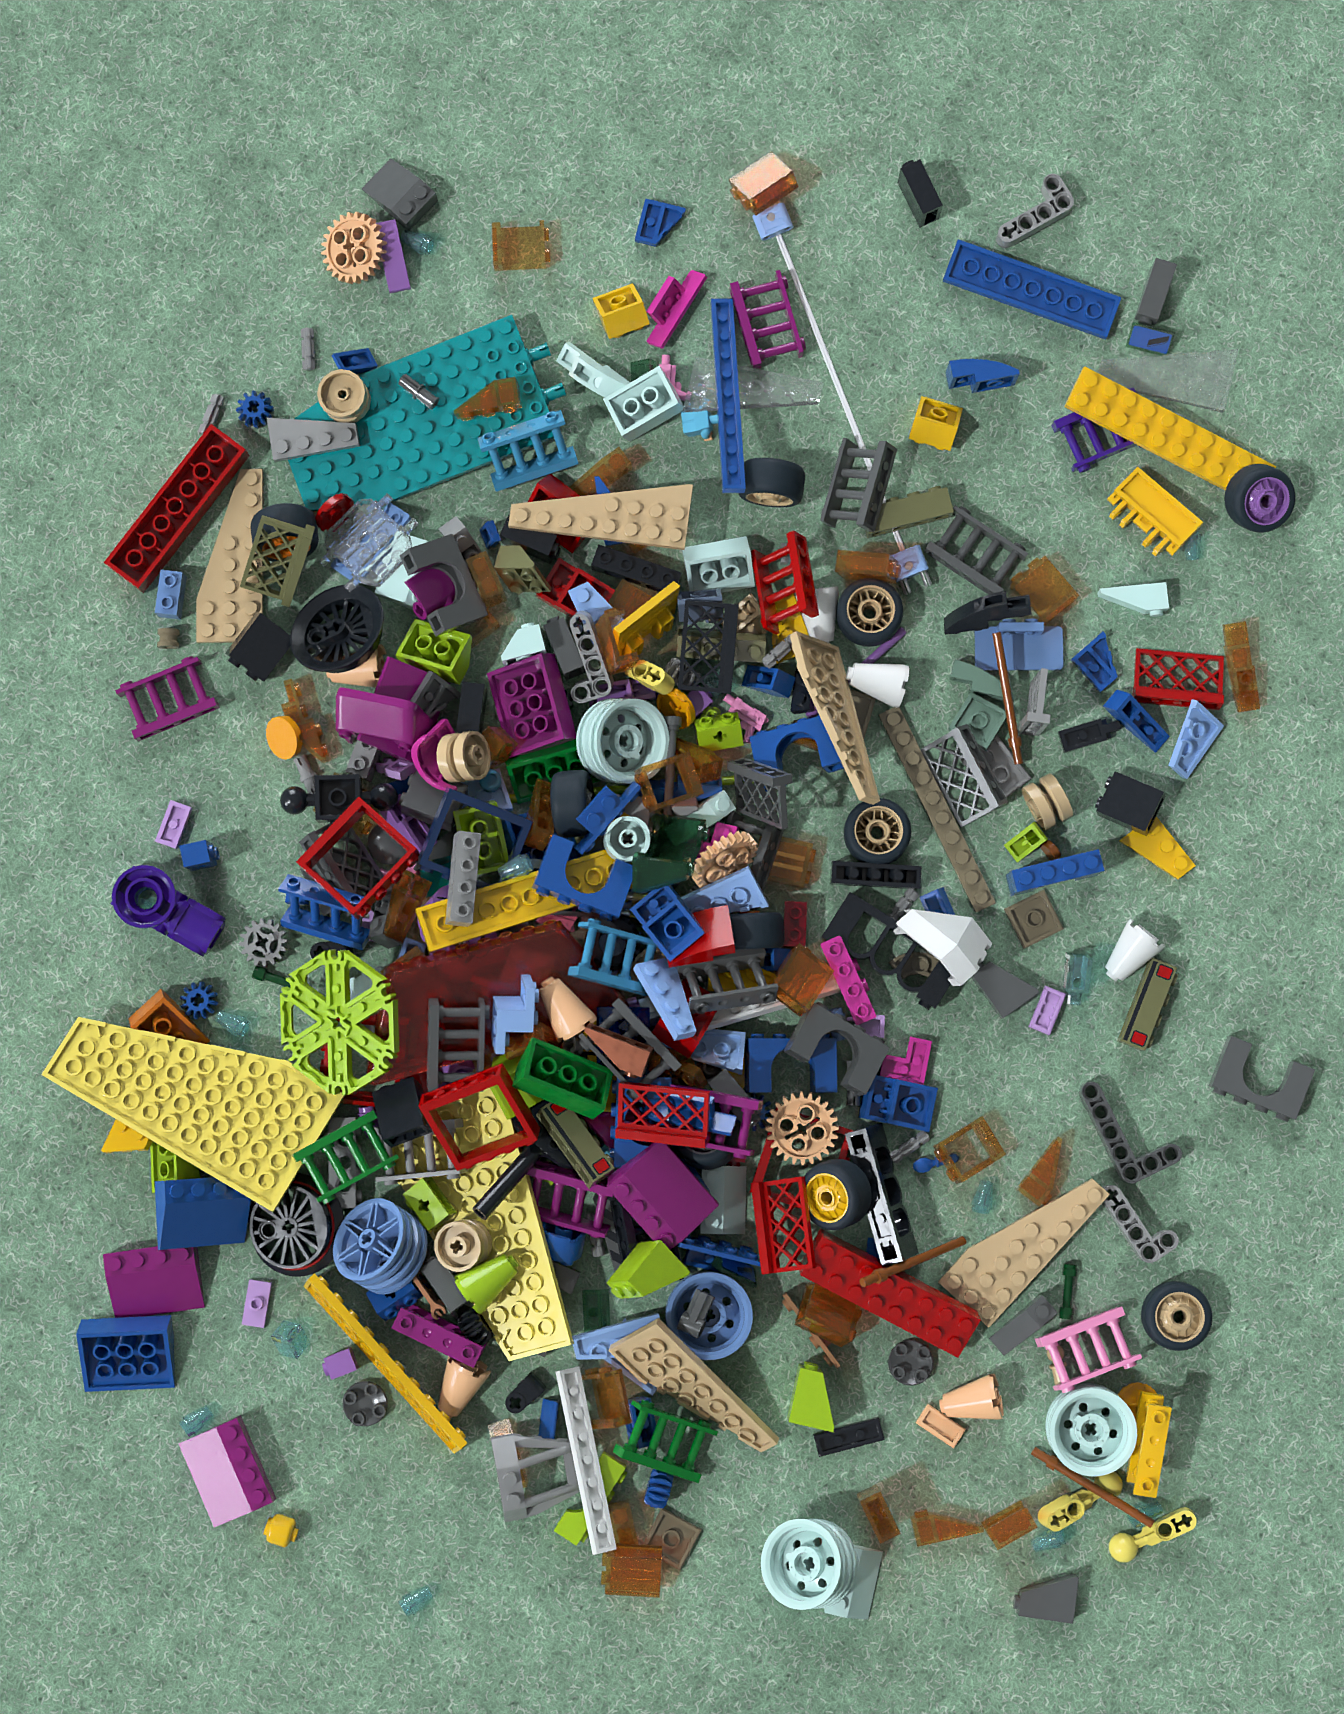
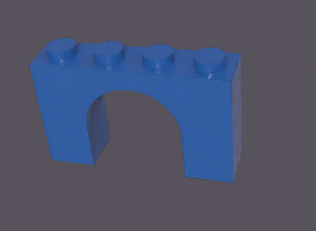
M819 714L813 718H801L797 723L790 725H779L774 730L759 731L756 735L749 737L754 761L784 771L782 758L786 748L795 740L810 738L817 743L821 766L826 772L831 773L844 769Z
M553 834L549 840L532 888L536 889V893L539 895L556 897L557 901L562 904L570 905L572 903L579 906L578 909L583 912L591 913L593 911L600 914L599 917L603 920H617L622 911L637 867L616 859L612 864L606 883L600 891L590 894L581 893L569 884L565 874L566 863L574 842Z
M1097 849L1011 870L1006 874L1010 895L1015 896L1067 880L1075 879L1077 881L1097 876L1105 870L1100 851Z
M751 1034V1038L745 1039V1093L772 1092V1062L775 1056L785 1049L790 1039L786 1038V1034H773V1038H764V1034ZM825 1034L820 1039L808 1061L810 1067V1092L812 1093L837 1092V1038H830V1034Z
M645 1076L637 1078L625 1077L629 1082L639 1083ZM658 1077L651 1085L670 1087L672 1077ZM618 1078L617 1080H612V1094H616V1103L611 1104V1116L615 1117V1126H611L610 1139H615L614 1149L610 1148V1157L614 1162L615 1168H620L650 1146L638 1143L635 1140L615 1138V1129L618 1126V1092L620 1082ZM625 1088V1096L632 1102L633 1100L626 1093L628 1089ZM649 1091L645 1094L648 1099H661L656 1092ZM629 1109L624 1112V1121Z

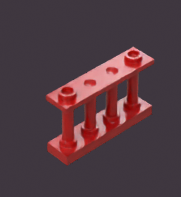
M794 530L786 533L788 543L783 548L768 555H764L755 549L751 551L752 567L754 569L762 617L761 624L764 629L775 635L780 633L778 622L801 612L811 618L819 615L807 540L805 536ZM790 554V565L770 574L768 564ZM793 573V584L773 594L772 583ZM796 593L797 603L776 613L775 602Z

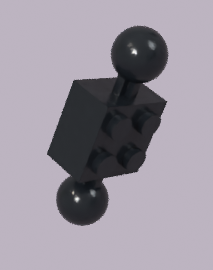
M360 774L314 776L315 793H306L304 789L298 786H291L286 788L280 797L281 807L285 812L292 815L300 814L307 807L315 806V820L318 823L335 822L358 797L367 804H371L376 810L383 812L393 809L398 801L396 789L387 783L377 784L371 791H362V777ZM363 816L357 822L363 821Z

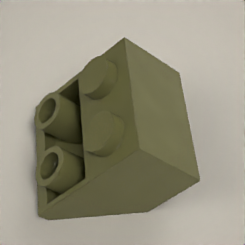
M520 545L500 546L494 569L511 592H551V586Z

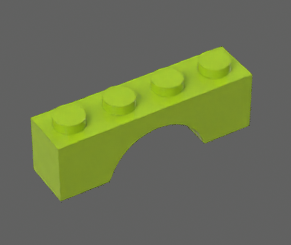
M603 1451L598 1460L608 1504L615 1494L612 1490L616 1483H622L627 1472L624 1471L626 1469L624 1463ZM583 1508L578 1510L566 1509L554 1528V1532L576 1546L579 1541L584 1543L589 1535Z

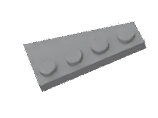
M267 418L272 456L275 462L360 447L356 423Z

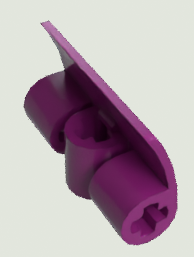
M426 569L416 573L404 582L417 598V601L412 605L413 611L422 620H425L435 610L451 605L454 602V584L450 577L441 570Z

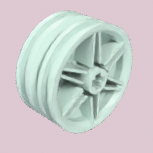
M623 698L601 700L586 711L579 723L576 736L578 756L585 769L593 777L601 781L631 784L633 781L636 783L645 782L658 773L667 758L669 731L666 721L656 707L644 700Z
M1094 1383L1074 1385V1390L1066 1393L1061 1392L1048 1409L1045 1422L1048 1442L1060 1461L1072 1471L1085 1476L1110 1474L1122 1467L1134 1451L1137 1441V1425L1134 1415L1128 1405L1109 1388ZM1081 1403L1087 1404V1409L1084 1412L1079 1410ZM1107 1407L1110 1413L1103 1416L1101 1411ZM1070 1420L1073 1425L1072 1427L1065 1428L1064 1422ZM1087 1423H1089L1090 1425L1094 1423L1092 1425V1427L1094 1428L1093 1432H1090L1088 1430V1432L1086 1433L1087 1429L1085 1425ZM1112 1429L1117 1431V1435L1114 1438L1109 1436V1432ZM1078 1442L1080 1448L1073 1450L1071 1448L1072 1443ZM1101 1447L1102 1453L1099 1455L1094 1454V1449Z
M794 1519L778 1526L769 1535L762 1551L761 1571L765 1585L777 1601L789 1608L806 1610L833 1606L846 1597L857 1575V1554L853 1542L841 1527L828 1520ZM797 1540L801 1543V1546L798 1548L795 1547ZM834 1558L835 1564H828V1560ZM802 1582L805 1583L804 1590L799 1587V1584Z

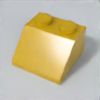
M633 283L592 298L609 339L619 338L627 332L640 330L650 324L644 303Z
M921 396L908 439L914 440L919 444L925 443L934 446L939 450L951 451L963 408Z

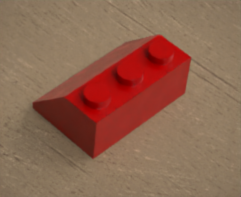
M549 474L536 484L528 502L579 497L580 495L554 475ZM555 534L560 545L571 553L575 552L585 539V537Z

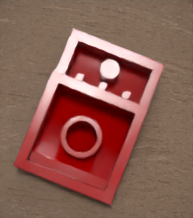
M558 558L546 578V581L551 586V592L537 593L536 597L572 618L577 610L568 593L569 590L589 582L607 602H609L615 590L580 568H575L561 558Z
M728 905L692 913L705 934L671 962L668 960L669 968L714 961L713 956L735 953Z

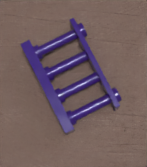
M1132 387V388L1129 389V390H1131V391H1133V392L1136 393L1134 387ZM1075 412L1054 420L1051 425L1054 433L1061 431V434L1065 435L1077 461L1071 467L1072 472H1086L1092 468V464L1136 446L1133 442H1125L1123 437L1111 432L1117 446L1105 450L1092 421ZM1081 423L1082 426L1084 425L1097 453L1085 459L1072 431L1074 429L1073 425Z

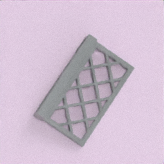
M1041 668L1030 682L1027 712L1017 725L1018 734L1039 736L1050 724L1051 715L1043 714L1048 669Z

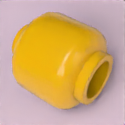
M276 1514L273 1518L269 1517L263 1535H266L267 1542L285 1548L289 1545L290 1541L295 1542L299 1529L295 1528V1519Z

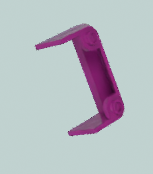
M340 687L336 694V731L341 738H344L351 744H353L354 738L358 734L393 740L400 750L411 752L413 744L436 725L419 705L408 700Z

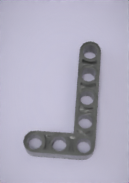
M1086 1082L1080 1086L1079 1096L1119 1178L1123 1182L1136 1183L1180 1161L1182 1151L1176 1144H1164L1135 1158L1101 1087L1095 1082ZM1087 1086H1092L1095 1089L1094 1097L1088 1098L1085 1095V1088ZM1098 1106H1102L1105 1109V1115L1101 1119L1095 1115V1109ZM1108 1126L1113 1127L1115 1130V1135L1111 1139L1105 1136V1129ZM1119 1146L1125 1150V1155L1122 1159H1118L1115 1156V1150ZM1169 1147L1175 1151V1156L1172 1160H1168L1165 1156V1151ZM1148 1157L1153 1158L1155 1161V1166L1151 1170L1145 1167V1161ZM1128 1167H1132L1135 1171V1176L1130 1180L1125 1177V1170Z

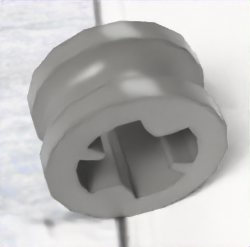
M573 1036L565 1041L563 1040V1050L578 1056L581 1055L584 1051V1048L579 1043L581 1038Z

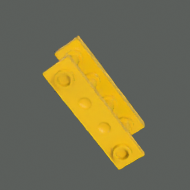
M1140 1391L1135 1420L1137 1425V1441L1134 1451L1129 1458L1126 1482L1134 1483L1133 1495L1157 1497L1172 1410L1171 1407L1163 1406L1164 1396L1161 1394Z

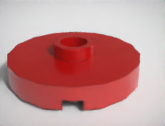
M344 493L336 494L329 498L320 507L315 516L317 527L323 532L325 530L330 532L339 528L346 522L348 512L353 511V500Z

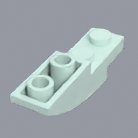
M571 342L564 344L556 360L570 371L569 376L603 397L609 396L630 383L609 366H601Z

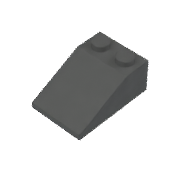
M392 158L362 187V190L396 219L408 232L438 202L436 192Z

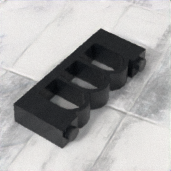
M849 892L821 938L826 942L841 936L852 958L857 960L870 958L873 970L879 975L886 977L897 974V981L902 989L910 993H918L916 998L919 999V1005L927 1010H930L931 1007L936 1009L951 985L948 981L951 974L939 960L923 985L919 987L907 986L901 978V972L915 948L918 946L931 954L907 934H899L912 943L900 964L891 971L880 969L876 965L875 954L889 931H894L898 927L896 925L898 921ZM865 913L886 927L869 952L858 954L850 949L848 940Z
M879 1123L845 1133L852 1161L865 1173L871 1186L872 1198L867 1215L881 1265L886 1266L902 1262L919 1254L914 1234L911 1232L907 1211L902 1205L901 1188L896 1176L893 1174L894 1165L890 1150L887 1147L888 1141L883 1124Z

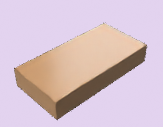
M929 1404L926 1405L915 1422L952 1448L956 1446L966 1430Z

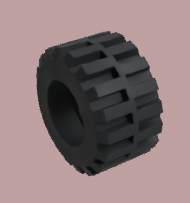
M620 915L617 920L612 919V921H606L600 917L597 919L601 921L603 926L640 936L635 924H632L627 917L624 918ZM597 932L591 962L594 966L596 965L601 968L604 953L600 949L599 939L603 933ZM636 943L633 961L639 953L641 946L639 943ZM626 946L622 953L612 957L610 971H620L622 969Z

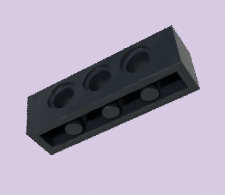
M599 544L591 564L594 571L656 592H660L673 581L679 585L682 578V572Z
M832 861L830 884L918 890L921 888L922 866Z

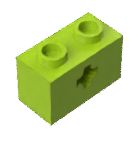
M726 712L722 715L704 716L694 720L700 753L744 746L738 712Z
M432 1177L422 1178L403 1194L407 1206L415 1211L419 1217V1223L428 1231L439 1228L457 1213Z

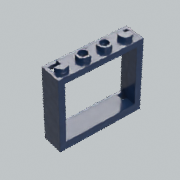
M446 787L417 861L418 864L422 865L420 869L431 874L435 870L442 873V878L450 879V868L428 859L451 802L456 800L521 826L499 882L509 880L533 821ZM479 879L476 882V887L479 888L491 885Z

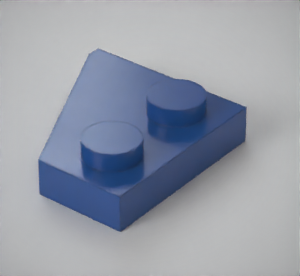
M645 198L635 242L656 247L685 215L686 208Z
M1104 631L1071 659L1074 665L1099 692L1103 691L1118 677L1112 663V655L1108 648Z

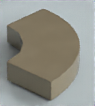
M913 952L902 969L901 978L905 979L910 975L917 974L929 977L939 960L929 953ZM905 954L897 956L888 963L895 969Z

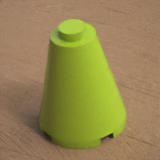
M503 1254L457 1274L454 1277L456 1279L455 1283L467 1302L475 1303L472 1308L478 1314H482L518 1273L517 1267L519 1264L512 1255L508 1257L506 1254Z

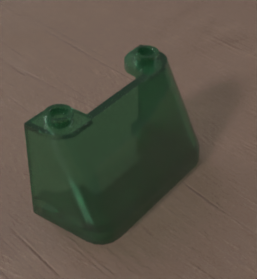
M654 813L651 818L653 832L650 831L649 848L645 854L635 852L632 857L633 892L646 893L688 880L689 876H693L695 859L698 858L704 842L709 840L710 830L706 829V820Z

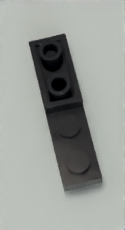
M1006 591L972 600L955 609L944 618V633L947 635L980 631L989 628L988 621L1032 615L1030 595L1007 598Z

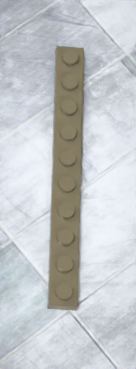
M894 707L879 714L878 716L975 913L995 904L996 902L900 707Z

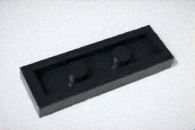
M879 1417L835 1428L834 1432L824 1431L813 1434L819 1457L885 1440Z

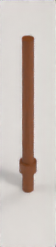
M1001 632L992 633L1010 736L1008 738L1009 748H1012L1014 765L1022 764L1023 759L1020 747L1022 746L1021 736H1018Z
M961 1236L885 1269H876L872 1274L861 1278L859 1281L860 1285L866 1287L873 1283L879 1284L884 1282L894 1274L966 1245V1239Z
M1037 1447L1033 1449L1031 1455L1046 1463V1467L1059 1471L1149 1528L1152 1527L1155 1520L1081 1474L1072 1471L1053 1454L1050 1456Z

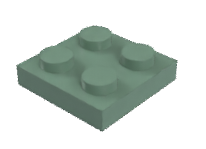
M971 692L948 730L951 732L956 727L968 724L979 747L987 751L1007 720L1006 712L1004 709Z

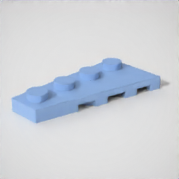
M667 958L637 963L633 970L674 1041L693 1037L696 1033V1028L677 968H669Z

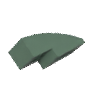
M954 660L949 680L970 684L969 693L972 692L979 696L1004 701L1001 683L997 678L969 663ZM1011 692L1012 700H1014L1015 695Z

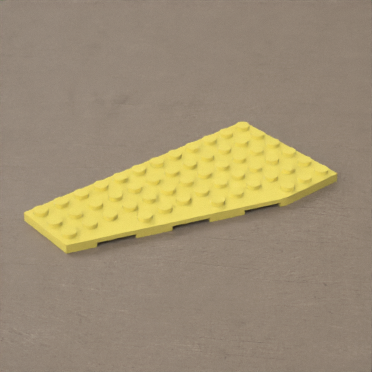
M82 1017L77 1018L41 1074L273 1213L303 1166L301 1161H294L292 1154L320 1138L345 1097L341 1092L336 1095L327 1093L293 1067L292 1063L287 1060L112 1025Z
M490 1088L436 1108L442 1120L463 1118V1127L456 1128V1133H454L455 1143L462 1154L517 1133L512 1118L507 1120ZM433 1135L436 1171L448 1170L447 1154L436 1135ZM424 1136L412 1140L416 1173L427 1172ZM403 1143L392 1147L393 1156L397 1154L399 1157L395 1160V1175L406 1174ZM521 1147L516 1148L511 1153L500 1154L490 1161H482L475 1164L472 1168L468 1169V1172L461 1173V1178L447 1179V1175L432 1176L457 1213L439 1228L428 1231L435 1241L438 1231L444 1225L462 1219H475L489 1230L492 1238V1250L485 1262L503 1254H506L508 1257L512 1255L518 1262V1273L482 1313L508 1361L574 1344L529 1175H525L487 1220L481 1219L472 1209L522 1152ZM422 1178L398 1180V1184L406 1192Z

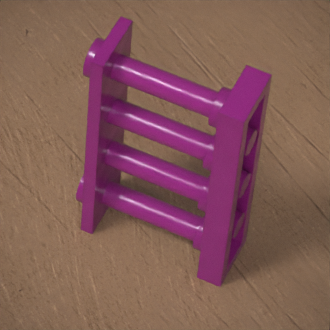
M776 270V280L746 289L744 287L740 288L738 281L730 283L729 286L752 370L761 369L762 361L765 358L794 350L797 351L798 358L803 357V350H806L804 338L799 337L787 296L788 282L786 276L781 275L780 270ZM779 289L782 301L753 309L745 307L744 300H747V297ZM785 309L788 321L757 330L756 328H751L750 321L753 320L752 318ZM791 330L794 342L764 350L757 348L755 341H758V338Z
M186 657L178 665L134 683L132 681L125 682L120 685L119 689L115 690L119 697H127L137 722L136 729L132 730V734L138 742L220 708L214 697L210 698V696L206 695L196 670V666L202 664L198 657ZM186 670L199 698L198 703L192 706L186 704L175 675ZM167 679L178 705V712L170 715L166 713L155 683ZM145 687L158 715L156 717L157 720L151 723L145 721L134 693Z
M670 1084V1087L710 1091V1096L714 1097V1102L719 1103L721 1113L729 1114L733 1106L742 1107L743 1116L737 1146L724 1144L725 1135L716 1133L715 1142L709 1141L706 1148L734 1153L733 1157L747 1159V1156L754 1155L755 1150L747 1149L746 1146L752 1114H755V1110L762 1109L763 1100L680 1084Z
M538 1160L526 1175L534 1178L532 1189L541 1221L587 1233L594 1238H605L611 1225L603 1223L607 1198L614 1196L607 1189L608 1177L588 1189L574 1168H562L555 1163ZM544 1179L555 1184L551 1209L538 1206L542 1181ZM565 1185L575 1187L577 1190L572 1215L560 1212ZM586 1191L599 1195L594 1221L581 1217Z
M416 1304L400 1308L391 1327L392 1329L474 1368L487 1343L481 1346L465 1338L457 1324L438 1316V1320H435L431 1316L430 1311Z

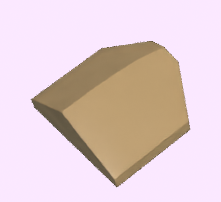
M751 593L738 603L736 633L766 634L767 630L761 624L760 605Z

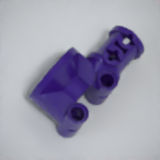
M149 865L132 866V868L119 876L113 887L110 904L113 905L115 912L125 923L136 928H153L202 957L211 951L224 929L225 917L175 890L170 877L156 867ZM145 890L154 891L157 895L155 905L149 909H143L138 902L139 895Z

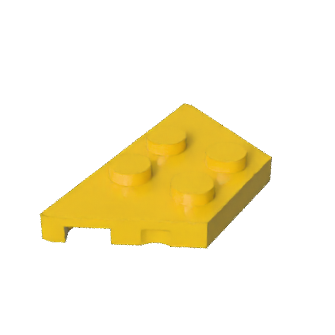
M115 1120L101 1151L104 1153L132 1152L135 1150L148 1151L153 1141L122 1122Z

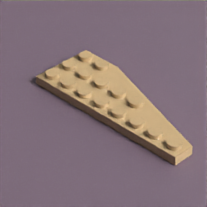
M240 469L196 599L197 643H233L256 611L263 614V594L240 587L252 548L251 521L254 515L263 509V469ZM261 558L252 561L256 568L263 566ZM256 575L248 577L246 580L254 584L260 582Z
M796 631L790 635L792 650L797 661V669L859 801L874 805L880 801L848 680H846L839 647Z
M1093 1178L1063 1196L1052 1200L1047 1205L1038 1210L1036 1209L1004 1229L986 1237V1239L968 1247L941 1277L938 1283L958 1301L977 1310L981 1321L989 1328L1110 1194Z
M659 1318L610 1345L608 1351L640 1382L645 1385L650 1383L657 1387V1392L662 1395L667 1393L676 1398L677 1403L705 1420L710 1418L718 1423L720 1429L732 1431L737 1434L739 1440L759 1452H763L778 1444L779 1437Z

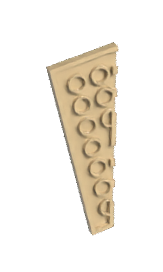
M686 484L511 504L508 527L685 550L693 485Z

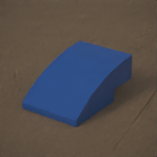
M984 359L949 361L945 372L949 389L970 385L972 393L1014 386L1019 376V370L1014 367Z
M668 881L660 883L630 909L643 925L642 928L670 962L705 934L697 919Z
M876 1075L867 1094L862 1096L858 1118L929 1132L938 1088Z

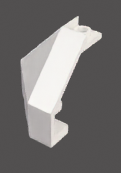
M914 909L904 910L907 914L896 923L898 927L893 932L895 934H907L940 960L951 974L948 981L952 986H962L979 970L978 963L983 962L987 955L985 949H989L992 942L972 917Z

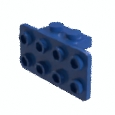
M690 1234L677 1244L678 1247L687 1249L683 1261L686 1265L728 1274L729 1269L723 1267V1257L760 1266L759 1254L753 1252L754 1249L748 1246L741 1245L740 1248L733 1247L732 1243L720 1240L717 1243L712 1242L711 1238L698 1235V1238L690 1236Z

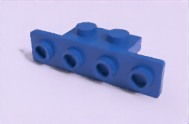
M633 781L620 797L605 785L576 818L589 831L575 846V849L581 855L593 848L597 837L604 835L613 819H617L625 811L624 807L628 802H633L639 796V790L641 789L639 784Z
M671 1094L667 1097L675 1107L683 1102L678 1094ZM694 1096L690 1100L698 1110L704 1106V1097ZM710 1096L709 1132L731 1136L737 1120L736 1116L716 1112L714 1097ZM648 1099L653 1105L657 1101H659L655 1099ZM664 1101L656 1106L657 1110L664 1117L672 1111ZM687 1104L678 1109L686 1120L694 1114ZM647 1105L644 1109V1112L649 1109ZM652 1111L644 1116L648 1120L660 1121ZM675 1114L666 1119L673 1125L679 1126L682 1124ZM697 1116L689 1121L694 1129L703 1130V1122Z

